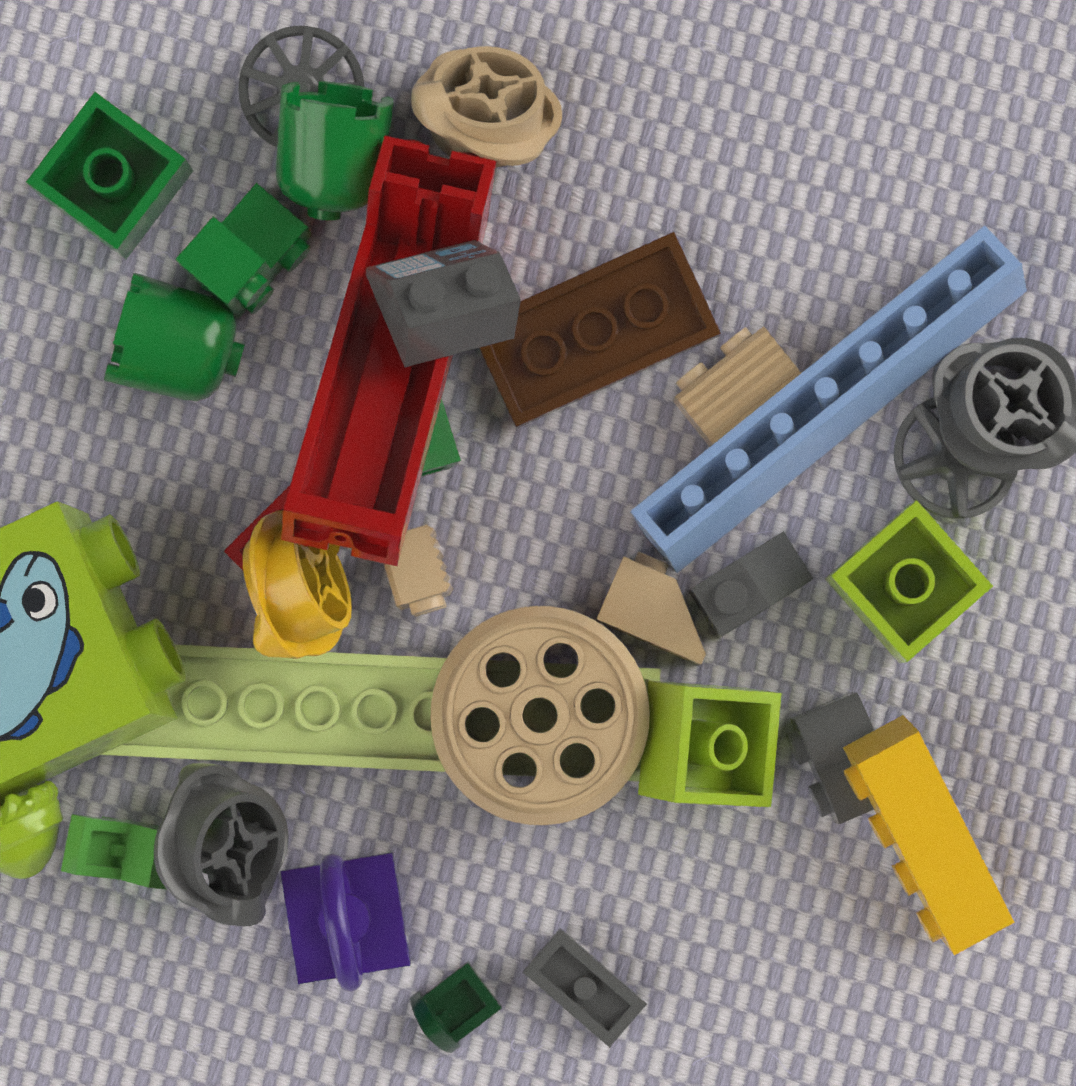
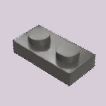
M561 928L558 929L523 970L527 977L609 1048L647 1005L639 995Z

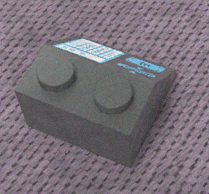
M476 240L366 268L367 279L404 367L514 339L521 301L500 252Z

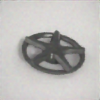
M934 397L920 403L906 416L897 432L894 443V463L899 480L909 496L914 501L917 500L924 509L931 513L952 519H965L981 515L992 509L1005 497L1017 476L1018 470L1006 474H986L961 464L949 452L942 439L940 420L931 411L937 408ZM973 403L976 415L978 419H980V413L978 411V408ZM918 420L934 446L931 453L904 465L903 449L905 438L913 423ZM1003 431L998 434L1002 442L1015 446L1011 433ZM975 473L1002 480L990 498L977 506L967 508L968 478L971 474ZM934 474L947 480L951 507L945 508L932 503L917 491L910 480Z

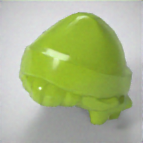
M46 780L44 783L42 782L18 794H8L5 800L0 802V873L16 879H28L43 870L50 861L56 848L59 826L63 820L60 803L57 799L58 788L52 781Z

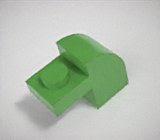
M72 814L61 871L73 875L117 879L148 888L167 890L158 876L154 863V841L159 826L105 816L99 818Z

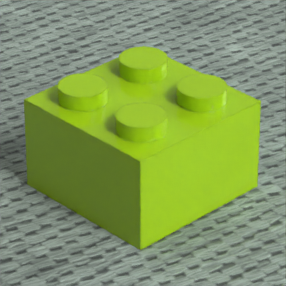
M917 500L907 505L825 578L829 585L899 663L910 661L993 587Z
M648 681L649 731L641 757L638 795L673 803L771 807L782 693L745 687Z

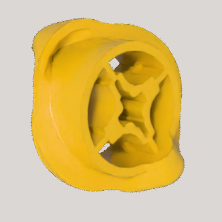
M275 511L266 515L258 522L252 532L250 541L247 542L243 551L245 583L257 613L254 623L253 644L259 653L268 657L298 659L303 656H319L330 651L336 645L343 629L348 626L352 614L348 581L337 555L340 546L329 544L327 551L281 540L283 511Z

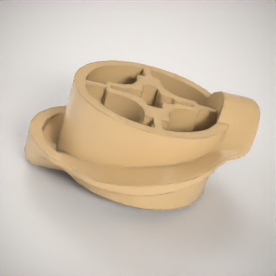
M479 46L445 52L432 62L430 68L417 80L412 88L411 106L413 112L422 125L431 131L435 143L448 156H451L452 151L474 153L479 157L497 161L496 167L522 165L535 160L542 153L549 140L558 132L562 122L561 104L556 95L545 86L543 77L536 66L522 55L504 48Z

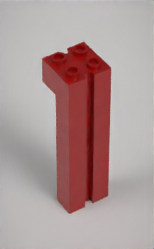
M384 136L369 187L365 228L283 508L281 540L327 551L329 544L351 548V556L398 566L453 355L404 367L367 279L366 268L472 240L483 243L497 161L482 158L470 152L452 151L450 159L430 155L429 145H425L420 141Z

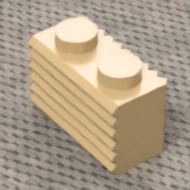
M764 326L753 335L746 327L720 347L721 351L725 354L722 360L709 370L701 362L676 382L681 392L674 397L673 402L709 447L801 374L797 366Z
M428 525L407 530L398 566L384 564L396 606L401 610L410 608L414 617L446 608L447 605L444 597L450 596L454 589L448 583L450 577L445 572L447 566L442 561L444 556L439 550V542L435 539L437 534Z

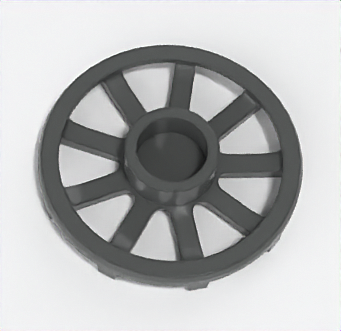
M311 26L282 28L261 39L249 52L244 61L238 86L241 108L252 129L266 142L277 147L279 123L272 134L260 123L255 114L280 104L281 87L287 83L298 82L300 84L299 92H318L319 81H324V75L343 57L350 66L354 82H346L345 84L365 87L359 62L350 48L330 32ZM291 36H303L300 63L298 65L290 63L277 41ZM313 37L321 39L337 49L317 68H312L310 65ZM268 47L283 69L281 76L253 69L258 57ZM249 78L275 86L277 93L251 105L248 92Z

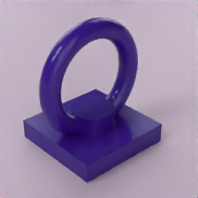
M393 852L343 860L337 854H328L322 859L320 864L280 871L298 984L337 978L338 984L343 990L353 992L361 986L363 973L411 965Z

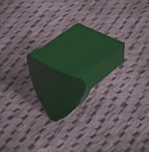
M469 961L424 995L418 991L410 997L414 1016L423 1033L438 1048L447 1053H453L460 1047L459 1041L502 1009V1005Z

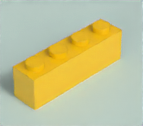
M902 715L843 747L852 765L843 770L860 801L867 797L869 798L876 814L869 817L868 821L884 849L893 845L900 862L892 865V868L908 896L917 892L924 908L916 912V915L931 942L942 939L955 956L1015 923L929 750L913 724Z

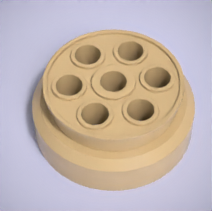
M530 606L508 610L495 615L476 626L458 642L445 660L437 677L433 690L430 719L434 745L439 759L453 783L467 798L485 811L508 821L527 825H552L586 816L610 801L624 787L643 755L649 731L650 710L648 694L640 669L630 652L613 633L595 620L578 612L552 606ZM557 644L571 647L578 658L576 670L565 678H557L550 675L543 663L546 651ZM497 654H510L520 664V676L509 687L495 686L487 677V664ZM592 689H602L608 692L614 701L613 714L603 723H592L581 712L580 704L582 697ZM536 698L549 700L557 710L555 725L543 733L530 730L523 720L525 706ZM481 707L493 710L500 721L497 735L487 742L474 740L466 729L468 715L473 710ZM574 743L586 745L594 756V764L591 771L585 776L578 778L568 776L560 766L562 751L568 745ZM514 753H525L532 757L536 763L537 773L534 780L523 787L509 784L503 776V763L508 756Z

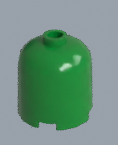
M319 81L318 92H299L300 84L298 82L282 85L276 159V179L281 192L297 205L308 208L307 215L309 217L319 220L341 219V212L355 211L368 205L369 187L385 135L389 136L393 98L389 96L382 97L381 102L378 103L372 101L373 89L337 82Z
M133 273L130 291H127L113 341L115 347L111 362L117 363L119 366L108 363L104 381L182 400L199 401L209 398L219 389L225 374L236 377L245 344L234 341L236 322L233 313L224 303L212 297Z

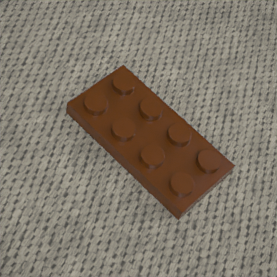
M672 232L520 301L514 339L487 345L479 349L517 429L719 337L721 332L676 234Z

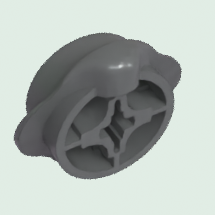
M1011 338L993 343H969L951 351L934 367L932 373L933 397L939 415L941 436L949 452L964 466L986 474H1006L1024 469H1048L1061 464L1076 453L1075 376L1067 360L1052 346L1028 338ZM1002 366L1012 369L1020 375L1014 380L1008 379L999 372L991 374L984 367ZM1037 394H1038L1039 399H1040V401H1041V405H1040L1039 402H1038ZM1008 402H1010V406L1007 410L1005 407L1007 406ZM973 403L978 408V411L980 413V419H978L976 415ZM1005 431L1013 434L1018 439L1024 436L1033 445L1013 446L996 439V436Z
M189 764L183 767L178 775V785L155 836L154 863L158 876L165 888L176 899L202 911L211 920L232 926L256 925L263 920L266 914L265 905L287 854L288 827L286 818L278 803L269 793L245 781L233 770L217 764ZM236 806L240 812V815H237ZM203 873L208 874L209 885L206 883Z

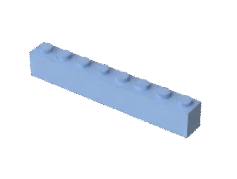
M983 226L633 508L630 512L642 533L676 573L680 572L939 363L947 354L960 346L1027 292L1022 263L986 226Z

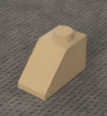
M637 552L634 561L623 556L595 621L698 666L701 665L706 653L677 580L665 574L669 565L641 552Z

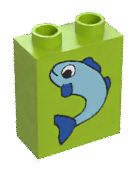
M56 501L0 528V802L5 800L8 794H18L178 719L165 690L186 680L184 667L171 637L158 619L155 618L137 627L120 585L139 577L140 569L127 536L111 514L92 522L88 513Z

